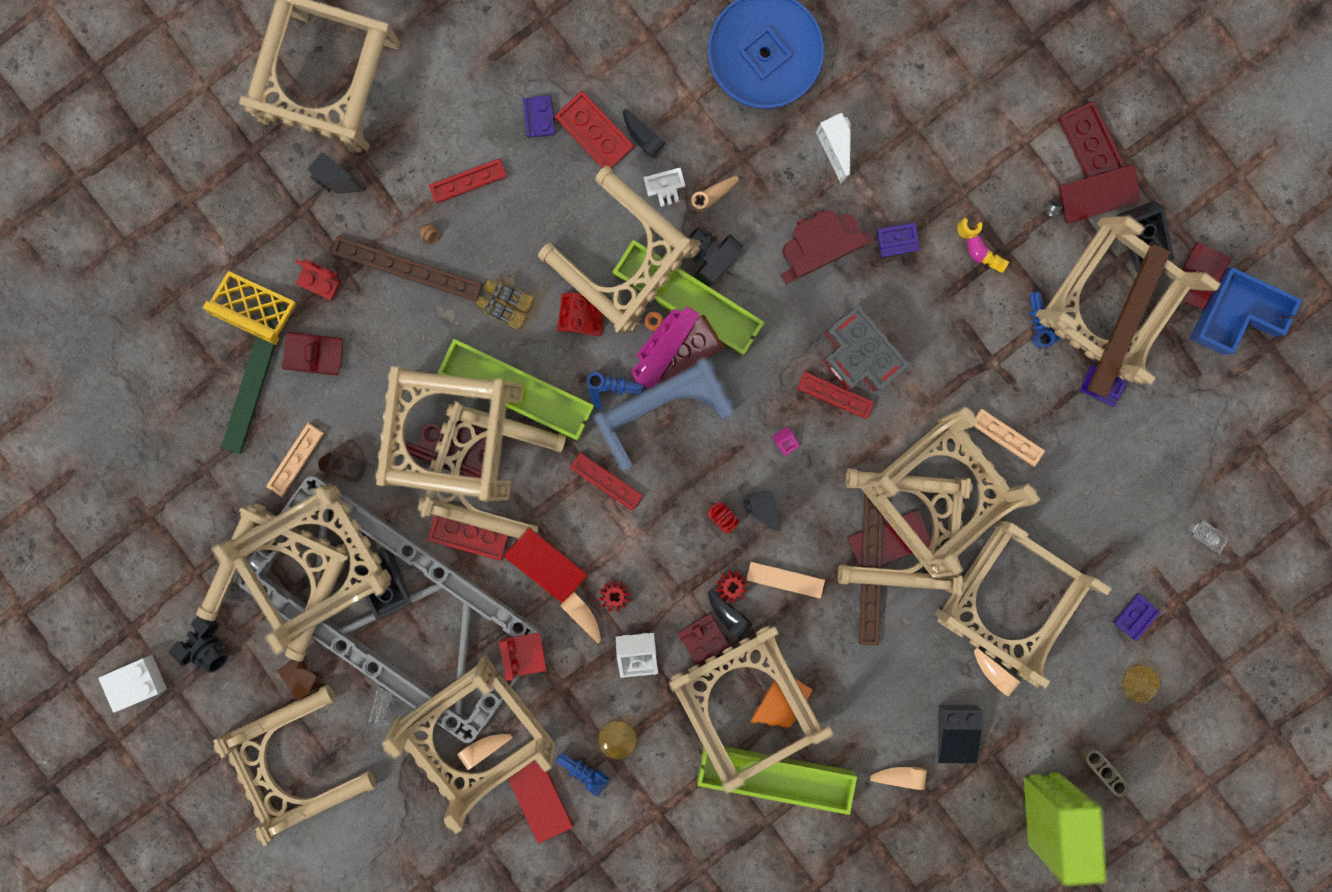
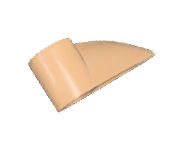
M738 177L728 178L702 192H696L691 198L692 209L696 212H703L735 186L739 181ZM696 199H703V205H696Z
M573 592L560 606L599 643L601 636L594 615L586 603Z
M976 647L974 654L981 670L996 688L1009 697L1020 684V681Z
M497 734L485 737L470 744L457 755L467 770H469L511 740L513 736L511 734Z
M914 766L889 768L871 775L870 781L924 790L927 769Z

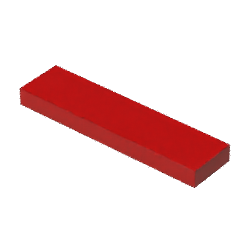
M499 158L428 186L435 203L439 204L505 179L507 175Z
M805 371L797 386V390L866 420L875 403Z
M581 452L570 466V469L631 511L634 510L643 496L640 492Z

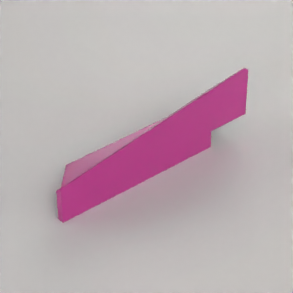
M687 306L683 311L675 309L669 313L637 353L640 362L631 370L637 383L649 389L657 385L698 319L699 313Z

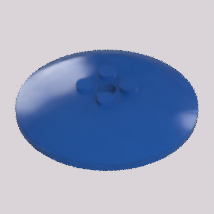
M735 0L718 16L712 27L708 42L710 69L720 88L735 101L757 109L783 107L802 97L817 79L824 57L823 37L819 25L809 10L796 0ZM762 49L770 51L768 58H763L760 55Z

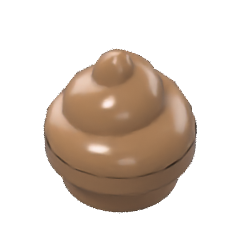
M432 224L421 226L420 236L423 242L433 244L438 240L440 234L437 227Z

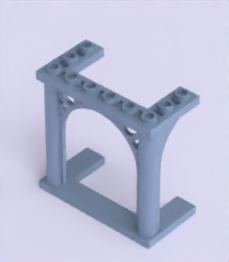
M703 358L694 367L606 413H599L594 416L622 472L629 469L633 464L615 429L674 399L693 398L712 407L720 419L734 414L732 409L735 407L729 397L725 398L722 392L725 388L720 379H715L713 375L715 369L710 360L706 362L705 358Z

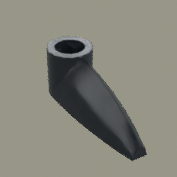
M625 108L623 110V117L631 136L644 152L651 158H654L666 143Z
M710 589L708 597L716 615L734 636L741 639L753 625L752 622Z

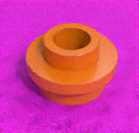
M655 311L648 313L644 319L645 326L651 331H656L663 322L662 315ZM652 318H656L658 322L657 324L652 325L650 323V320Z

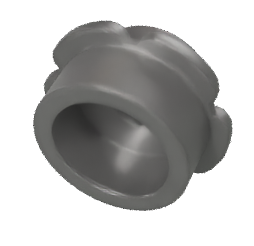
M1050 200L1044 206L1047 215L1057 217V215L1062 214L1063 205L1057 201Z

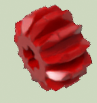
M717 502L707 512L710 519L723 533H730L739 524L737 517L723 502Z
M728 570L729 577L726 578L722 573L721 577L724 581L717 580V584L722 586L717 587L716 590L717 592L723 591L719 595L721 599L727 595L726 602L729 603L731 597H733L734 603H737V596L742 600L744 599L741 592L748 593V590L742 587L749 584L746 581L742 582L745 579L744 575L738 578V571H735L734 576H732L731 571ZM731 582H734L735 585L737 584L734 591H731L730 588L727 589Z
M612 579L610 581L611 587L604 583L603 586L606 590L600 589L599 593L605 595L600 596L599 601L606 600L602 607L604 608L609 604V612L612 611L613 607H615L616 612H619V605L626 609L627 606L624 602L630 603L631 601L630 598L625 597L631 595V591L624 592L628 585L625 584L623 587H620L621 580L615 585ZM611 592H613V593H617V592H618V593H619L618 598H620V599L617 600L616 598H614V599L612 600V599H611L612 594H610V593H611Z

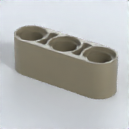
M1086 746L1081 750V759L1110 792L1118 797H1123L1128 793L1129 786L1102 753L1092 746ZM1095 753L1094 759L1089 761V756ZM1107 768L1106 774L1101 775L1102 770ZM1120 782L1119 787L1114 789V785Z

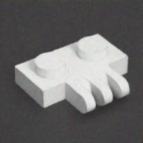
M681 167L643 177L648 197L658 195L661 207L665 206L664 198L667 199L668 205L672 204L671 196H674L675 203H679L677 190L685 188Z

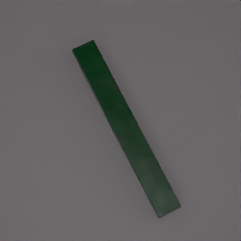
M277 305L279 312L285 311L287 309L285 307ZM274 306L265 308L264 313L266 317L276 314ZM277 318L267 321L268 326L274 330L279 323ZM257 336L221 446L223 449L242 454L276 346Z

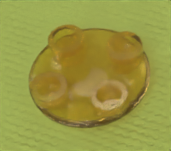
M1142 664L1130 667L1122 678L1124 694L1130 700L1137 703H1148L1155 697L1161 686V680L1151 667Z
M612 721L601 729L598 744L601 751L607 757L622 759L633 752L636 746V735L632 727L625 721Z

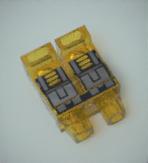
M487 280L484 290L492 293L489 300L480 296L476 306L482 309L485 314L519 331L526 315L509 306L528 314L535 298L500 281Z

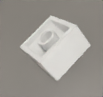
M654 633L616 637V653L620 678L658 674Z

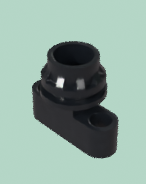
M697 227L687 237L702 242L699 246V252L694 256L693 262L698 263L702 259L705 262L697 270L694 277L708 287L714 283L743 248V245L731 234L716 247L715 243L718 237H712L710 231H704L700 227Z
M197 616L191 623L195 629L194 633L192 631L188 632L187 636L189 639L186 642L177 641L169 653L181 666L192 662L198 668L205 669L208 673H213L227 662L229 655L225 652V646L217 636H212L218 629L219 623L216 620L209 621Z

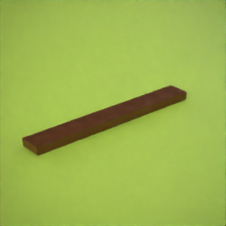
M339 236L336 237L331 252L334 256L478 302L483 287L482 283Z
M1150 244L1087 388L1088 391L1107 398L1167 262L1170 251Z
M864 493L862 567H866L868 551L877 562L876 568H881L883 515ZM861 584L860 645H879L881 585Z

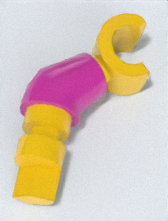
M964 217L957 225V232L962 238L968 239L967 245L970 257L977 263H988L989 267L1003 273L1009 262L997 254L992 255L993 252L985 245L982 237L978 236V233L982 230V222L973 226L974 230H970L967 226L968 220Z

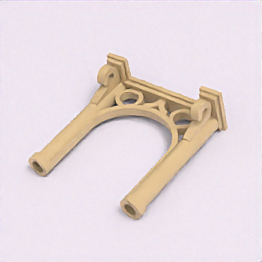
M605 166L599 171L595 181L641 221L647 233V253L638 272L627 282L619 286L602 287L587 277L551 243L546 244L540 250L538 258L544 263L547 262L614 324L617 333H631L639 328V322L642 320L641 315L644 313V307L647 303L652 302L656 298L659 288L667 284L670 274L681 266V260L684 257L691 258L699 252V246L702 242L687 238L619 179L609 166ZM653 230L656 233H658L664 239V241L659 240L655 242ZM664 245L667 249V254L661 261H657L654 257L655 248ZM651 263L661 266L653 277L651 275L653 267L650 265ZM641 283H645L646 286L639 294L636 288L632 287V285L638 286ZM628 289L632 293V299L624 306L620 302L621 291ZM602 292H614V303Z
M454 401L453 404L449 403L446 413L449 419L447 423H443L440 432L444 434L442 442H437L435 452L438 455L436 460L432 459L429 471L441 473L443 465L446 463L451 469V474L459 476L461 463L467 451L478 440L486 437L488 433L487 430L476 435L471 424L488 429L490 413L463 406L459 402ZM506 418L504 420V436L552 449L559 453L562 452L566 440L565 434L559 432L556 434ZM458 420L463 422V423H459V424L456 426V422H457ZM461 427H467L471 431L472 439L466 443H459L456 439L458 430ZM451 439H453L456 446L463 447L461 451L457 450L454 455L446 456ZM457 459L456 465L454 466L452 461ZM427 490L425 497H421L418 504V511H420L421 517L433 514L515 538H519L528 527L536 533L538 531V526L479 510L473 507L465 499L464 495L453 493L450 497H443L440 491ZM435 492H436V495H437V497L439 498V500H438V499H434V494H435ZM458 496L465 507L448 502Z
M848 469L846 473V487L860 488L865 482L875 479L880 473ZM905 475L895 484L899 491L917 496L927 507L932 521V537L928 550L932 554L938 550L936 546H940L944 539L947 542L963 528V521L961 520V513L964 511L965 506L963 498H969V495L972 493L971 479ZM921 492H930L937 494L934 495L931 498V500H929ZM939 498L946 500V511L942 514H938L934 508ZM948 517L947 530L943 527L942 521H938V518ZM957 556L955 561L960 565V560ZM920 561L905 569L840 565L838 569L839 584L858 583L941 589L957 596H961V591L964 590L963 576L952 575L933 578L930 573L915 572L923 567Z
M257 503L240 508L241 519L232 539H238L276 516L270 514L271 512L267 511L265 506ZM293 527L281 534L288 537V541L274 544L277 541V537H275L269 543L261 545L244 556L247 557L249 554L259 550H275L283 552L298 561L308 574L311 584V594L304 610L305 612L330 597L339 575L347 561L350 560V555L344 543L333 546L325 538L318 539L313 537V533L304 529L300 531ZM297 542L311 549L305 551L303 556H301L302 551L298 548ZM310 553H315L322 557L323 563L320 567H311L308 561ZM233 562L222 566L220 563L207 595L196 612V615L209 621L216 619L237 572ZM324 569L322 577L318 583L315 572ZM316 626L295 637V640L286 649L285 655L295 661L304 660L306 648Z
M328 684L320 687L318 691L239 729L226 731L213 740L214 749L217 754H220L221 758L229 754L230 764L235 767L238 773L237 778L246 790V797L253 804L254 814L261 821V824L255 828L256 837L262 842L263 846H266L279 832L360 793L369 792L377 788L375 777L368 770L319 795L300 798L285 792L278 786L270 774L266 752L271 736L278 728L335 702L334 691ZM266 733L262 740V743H260L257 740H252L253 738ZM252 745L259 750L257 760H252L248 757L246 752L247 746ZM260 763V766L257 767V776H255L251 766ZM260 786H264L267 790L271 789L272 791L265 797ZM275 795L283 799L281 810H276L272 807L270 802L271 796ZM289 802L299 804V806L286 811Z

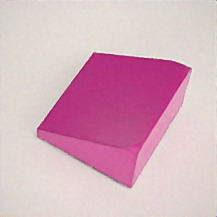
M788 427L772 436V439L784 456L800 446Z

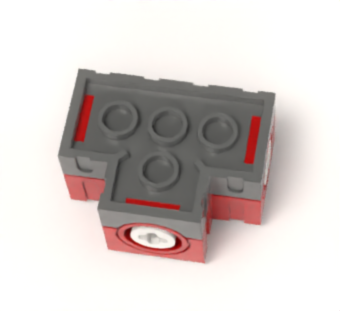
M859 305L824 333L833 342L832 344L836 349L825 357L822 362L846 390L853 388L857 382L863 379L868 383L873 392L879 391L910 365L901 357L898 350L890 344L881 330H878L875 323L863 312Z

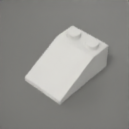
M842 113L821 122L816 131L841 184L850 175L849 128H851L848 118L844 117Z
M153 655L98 678L113 713L167 690Z

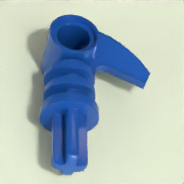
M1034 292L1029 295L1032 312L1029 313V316L1034 317L1031 323H1035L1033 330L1037 332L1034 334L1032 341L1037 348L1050 347L1059 341L1061 337L1057 336L1054 333L1055 331L1051 330V327L1047 328L1039 323L1040 319L1035 315L1039 309H1045L1041 293ZM1042 334L1047 337L1046 344L1041 342Z
M593 372L587 377L590 398L598 410L602 409L599 396L601 391L608 392V390H612V393L619 391L620 396H623V392L640 395L642 394L643 385L625 381L626 377L623 376L621 380H618L617 376L614 379L611 378V375H608V378L603 377L598 372ZM594 376L601 378V384L597 387L591 385V378Z
M560 753L556 759L558 764L570 771L568 774L570 777L576 775V780L582 779V784L586 782L585 788L595 796H599L610 781L601 771L596 770L592 773V768L588 770L586 764L582 766L583 762L580 759L575 761L564 753Z

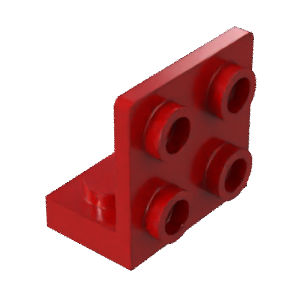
M305 258L303 262L297 259L295 263L303 266V269L296 284L333 301L342 281L336 278L338 274L324 267H321L319 270V265Z
M562 293L557 331L600 337L604 315L582 294Z
M539 632L503 638L499 642L505 681L514 680L515 676L546 671L541 634Z

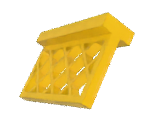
M228 271L210 302L206 301L202 308L208 314L276 345L279 341L278 335L297 303ZM230 279L237 280L239 286L228 289L227 284ZM253 287L255 294L245 297L243 289ZM240 290L242 298L232 301L230 293ZM267 294L270 295L272 302L262 305L260 297ZM227 295L229 303L222 305L217 303L221 296ZM257 298L259 306L249 309L247 301ZM244 302L246 310L238 313L235 312L234 305ZM283 302L289 304L285 311H278L277 304ZM274 306L276 314L266 317L263 309ZM260 310L263 318L253 320L250 313ZM277 318L279 323L274 330L268 326L267 321Z

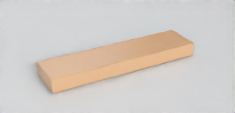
M980 409L976 414L975 418L978 423L973 426L975 429L1031 466H1036L1045 450L985 410Z
M307 423L266 487L279 496L284 497L325 433L311 423Z
M750 561L746 577L747 581L820 599L825 579Z

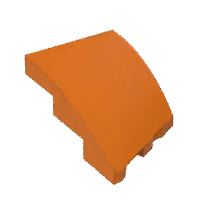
M795 679L806 700H808L812 689ZM773 680L750 722L767 723L771 726L779 725L780 727L790 728L796 717L779 685Z

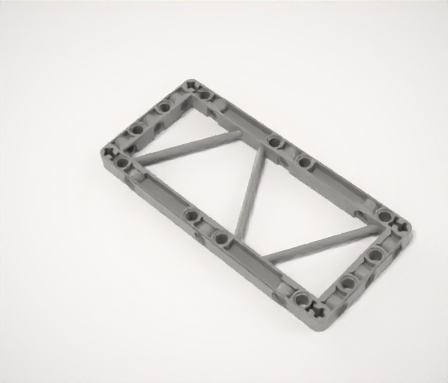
M320 476L307 477L281 513L315 494L314 490L317 488H312V481H316L315 485L317 487L330 483ZM339 490L341 501L348 504L351 510L349 514L353 520L356 519L360 524V531L410 566L414 565L424 572L423 575L436 583L410 595L412 603L441 589H445L463 602L457 680L465 675L470 607L489 621L493 620L512 637L524 635L527 629H530L528 634L539 632L543 641L544 634L538 627L357 500ZM331 508L326 509L323 514L326 522H328L329 509L332 511ZM320 525L319 538H327V527ZM283 535L277 536V541L274 544H277V542H286L289 538ZM406 545L412 547V555H407L405 553ZM269 550L253 552L248 562L261 584L267 587V594L280 615L289 621L303 613L307 604L265 576L281 552L275 550L273 552ZM317 555L316 567H320L323 560L321 556ZM438 567L444 570L443 577H439L436 574ZM324 569L316 572V578L318 583L322 577ZM239 573L237 577L238 585L253 595ZM373 613L342 628L328 619L316 626L312 635L313 639L412 708L417 709L436 695L348 634L375 621ZM517 622L521 623L524 627L523 631H516L514 624ZM340 640H343V641L346 642V644H347V648H346V649H343V648L340 647V645H339ZM371 662H375L378 665V671L371 668ZM502 667L499 672L505 679L504 669ZM515 676L514 680L507 681L508 684L512 687L519 676ZM493 685L490 692L485 695L483 694L469 716L462 713L463 698L455 703L454 707L451 705L438 717L436 723L465 743L472 742L503 701V698ZM486 697H493L495 704H488ZM454 717L457 720V725L450 724L449 718ZM463 723V727L461 728V730H459L458 728ZM468 729L472 730L469 735L466 734Z

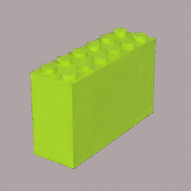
M1051 772L1046 776L1030 774V777H1024L1029 847L1063 885L1106 882L1101 807L1061 773Z

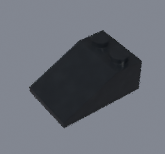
M1153 200L1117 215V217L1129 216L1143 226L1144 229L1140 235L1135 236L1149 246L1154 244L1170 251L1168 260L1174 259L1164 206ZM1127 247L1135 270L1138 273L1144 259Z
M389 550L378 554L381 560L380 566L383 570L386 569L391 576V584L381 594L376 595L373 592L365 597L376 621L412 604L399 565L393 553ZM357 565L355 567V572L359 575L364 576L369 572L366 566Z
M939 705L938 763H977L982 734V710L977 705Z

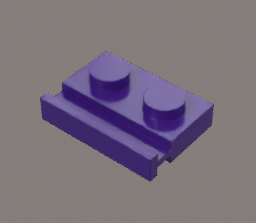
M551 95L523 98L527 137L555 135Z
M916 223L876 230L881 258L920 251Z
M1091 365L1078 391L1111 407H1115L1127 382L1116 377L1107 398L1088 391L1087 388L1097 368Z
M1137 593L1112 623L1130 636L1131 639L1137 641L1160 614V611Z

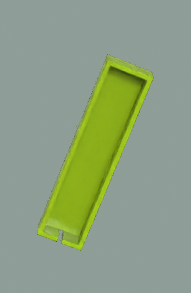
M632 240L612 272L613 275L623 282L631 279L643 264L647 248ZM654 253V257L657 261H661L663 259L662 257ZM651 263L650 265L653 266L651 275L653 277L661 266ZM678 268L675 272L673 271L669 276V281L665 286L659 288L657 296L653 301L669 311L675 309L683 311L688 306L697 311L699 317L705 315L722 344L743 357L753 342L750 337L754 339L765 322ZM641 283L638 286L632 285L639 292L646 286L645 283Z
M453 339L437 373L438 375L488 381L499 379L524 384L521 404L507 402L506 407L579 441L586 427L583 424L584 420H589L595 408L594 405L455 339Z
M703 746L697 786L724 791L720 783L722 781ZM724 746L737 773L770 756L768 754ZM784 758L745 779L743 785L730 792L850 815L857 776L852 770Z

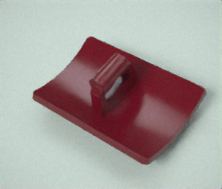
M1197 242L1181 270L1184 272L1206 273L1220 283L1232 261V257ZM1189 289L1182 301L1205 309L1215 291Z
M286 332L282 369L337 376L339 375L342 360L343 339Z

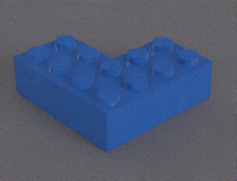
M1233 267L1227 268L1220 281V286L1213 293L1206 308L1203 309L1190 340L1222 355L1234 354L1247 325L1273 337L1286 335L1293 319L1286 317L1296 315L1302 300Z

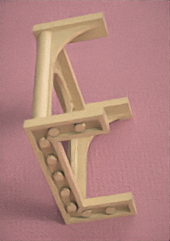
M275 0L276 2L247 97L241 96L239 104L245 108V112L250 113L260 123L269 125V123L277 124L278 119L283 120L284 124L292 127L295 124L300 125L303 130L313 133L316 130L328 138L333 136L339 137L340 141L344 142V145L350 147L349 149L354 152L361 153V150L368 152L370 145L363 138V117L368 94L383 45L399 50L401 42L387 23L311 0ZM309 13L368 31L354 79L348 92L335 104L319 109L305 108L292 102L283 93L277 79V62L290 18L308 22ZM270 82H273L274 87L267 89V86L270 87ZM279 93L278 101L271 104L267 103V97L270 94ZM283 102L288 104L286 109L284 106H280ZM342 105H347V106L344 108V110L346 111L345 114H344V112L340 109V107H341ZM301 110H305L303 115L300 114ZM331 111H337L340 115V121L337 124L330 120ZM324 114L326 122L320 117L318 119V115Z
M1129 216L1105 217L1099 220L1097 225L1101 228L1046 309H1039L1035 315L1040 319L1039 323L1047 328L1052 327L1057 336L1063 339L1066 337L1070 340L1069 344L1071 346L1083 349L1085 351L1084 355L1093 360L1097 359L1100 361L1105 350L1103 345H1107L1108 340L1097 337L1085 326L1079 310L1080 293L1086 280L1115 238L1143 259L1145 258L1150 246L1135 236L1140 235L1144 227ZM1167 259L1162 272L1173 281L1146 321L1135 332L1116 377L1123 381L1126 379L1132 383L1135 381L1141 385L1143 383L1152 384L1156 378L1147 372L1146 358L1153 342L1189 289L1216 291L1220 283L1206 273L1184 272ZM1072 300L1074 304L1073 307H1066L1067 305H1070V302ZM1073 312L1075 314V318H1071L1066 313Z
M391 367V371L388 374L389 387L385 397L387 403L383 414L384 427L381 432V450L378 453L379 466L376 471V485L405 486L479 497V500L483 501L509 500L511 481L497 480L507 402L521 404L524 384L499 379L488 381L430 374ZM404 390H408L412 394V401L409 403L404 400ZM438 393L492 399L482 479L431 472L420 467L411 458L405 445L404 427L411 409L420 400ZM403 405L405 406L404 412H402ZM398 443H399V444H400V449L397 451V446H398ZM403 454L405 457L402 465L396 466V457Z
M966 406L938 419V424L875 479L865 482L860 487L933 578L958 575L963 570L955 561L958 555L1003 516L1016 508L1034 505L1040 500L1036 490L1029 484L1009 488L1006 480L996 472L994 465L984 457L982 450L971 441L970 435L964 430L973 427L978 421L975 418V414ZM948 439H951L955 444L953 452L947 449ZM941 446L942 450L939 451L936 449V447ZM942 455L959 460L971 471L978 486L979 500L976 512L971 520L932 554L887 497L894 496L899 491L895 484L919 463L929 457ZM982 479L987 483L986 486L982 483ZM986 489H991L995 493L994 499L985 497L984 492ZM985 502L987 504H991V506L987 505L986 508H984L983 503Z
M331 483L314 490L315 494L238 539H232L212 549L222 566L231 562L234 563L274 629L266 636V639L276 654L295 640V637L373 592L376 595L381 594L391 584L390 574L380 566L381 560L377 553L373 554L371 551L369 539L366 536H362L359 531L361 529L360 524L356 519H352L349 514L351 510L348 504L341 501L339 489L336 485L332 486ZM328 508H331L334 512L331 522H326L323 518V514ZM319 510V513H318V518H319V519H317V520L313 519V518H312V515H316V514H317L316 511ZM338 518H339V525L342 524V527H341V528H337L336 525H335V522L337 521ZM303 524L325 526L337 533L347 546L350 555L348 577L341 589L334 595L285 623L244 555L295 526ZM347 538H351L352 542L348 543ZM355 554H360L359 557L364 559V561H357ZM357 565L366 566L369 572L364 576L359 575L355 572V567ZM354 577L357 580H361V582L358 583V581H356V583L353 585L351 579Z
M998 520L992 525L995 527V530L963 577L964 590L961 591V596L952 594L942 610L937 608L934 615L938 617L937 622L962 638L964 635L969 637V643L979 648L980 645L986 649L984 653L995 659L997 656L1002 659L1001 664L1011 669L1012 666L1018 670L1016 674L1037 688L1039 685L1046 688L1050 681L1044 676V665L1055 640L1089 589L1108 595L1111 588L1094 577L1080 573L1027 538L1028 533L1013 523ZM1010 538L1073 579L1044 625L1034 634L1017 640L1000 638L988 631L982 624L976 609L978 588ZM968 600L971 602L970 607H963L964 604L967 605ZM964 612H971L973 618L970 621L964 622L960 620V615ZM973 623H976V624L978 625V629L975 630L974 627H967V626H970V625H972ZM989 635L992 636L991 640H988ZM1027 642H1033L1032 645L1029 646L1030 650L1026 645ZM1004 644L1009 645V655L1008 650L1005 647L1003 648ZM1017 644H1020L1023 648V655L1020 658L1014 654V647Z
M769 625L755 633L757 637L750 640L748 637L740 641L739 647L733 649L731 646L722 651L723 655L719 658H716L714 655L705 660L706 665L702 667L696 665L688 669L689 674L684 676L681 672L671 678L672 682L669 683L672 691L675 690L712 761L726 793L743 785L745 779L811 743L817 744L833 735L829 727L820 726L777 646L775 636L779 633L775 627L770 629ZM754 650H758L761 654V658L756 664H753L750 660V655ZM745 652H747L746 662L740 663L739 657H741L742 659L745 655ZM765 657H766L767 660H768V661H766V663L769 664V667H766V668L763 667V665H762L763 662L765 661ZM723 665H728V669L724 670ZM751 667L767 673L777 682L806 736L737 773L710 721L708 698L713 685L723 674L736 668ZM709 673L713 674L714 676L713 679L710 681L701 677L702 675L708 677L710 676ZM694 682H704L707 685V690L704 692L696 691L693 687ZM695 695L703 696L704 701L700 704L699 698L696 700Z
M486 655L479 660L476 667L404 718L400 716L396 718L382 742L384 750L391 754L394 759L402 753L403 748L408 753H411L415 758L416 764L427 773L428 779L438 786L441 795L450 801L444 822L455 834L463 829L466 815L478 801L526 765L536 760L544 772L552 767L556 744ZM493 685L534 739L486 771L467 773L456 770L446 764L435 749L433 742L434 725L438 717L447 708L478 687L485 695L491 691ZM427 721L430 723L429 727L425 726ZM416 731H424L428 734V737L426 739H419L414 733ZM423 744H428L430 748L427 750ZM447 772L452 774L453 777L451 779L449 775L446 774ZM458 777H462L465 781L464 787L460 789L455 785V780ZM470 778H473V779H475L476 781L471 782L472 785L469 786V784H470V780H469V779H470Z

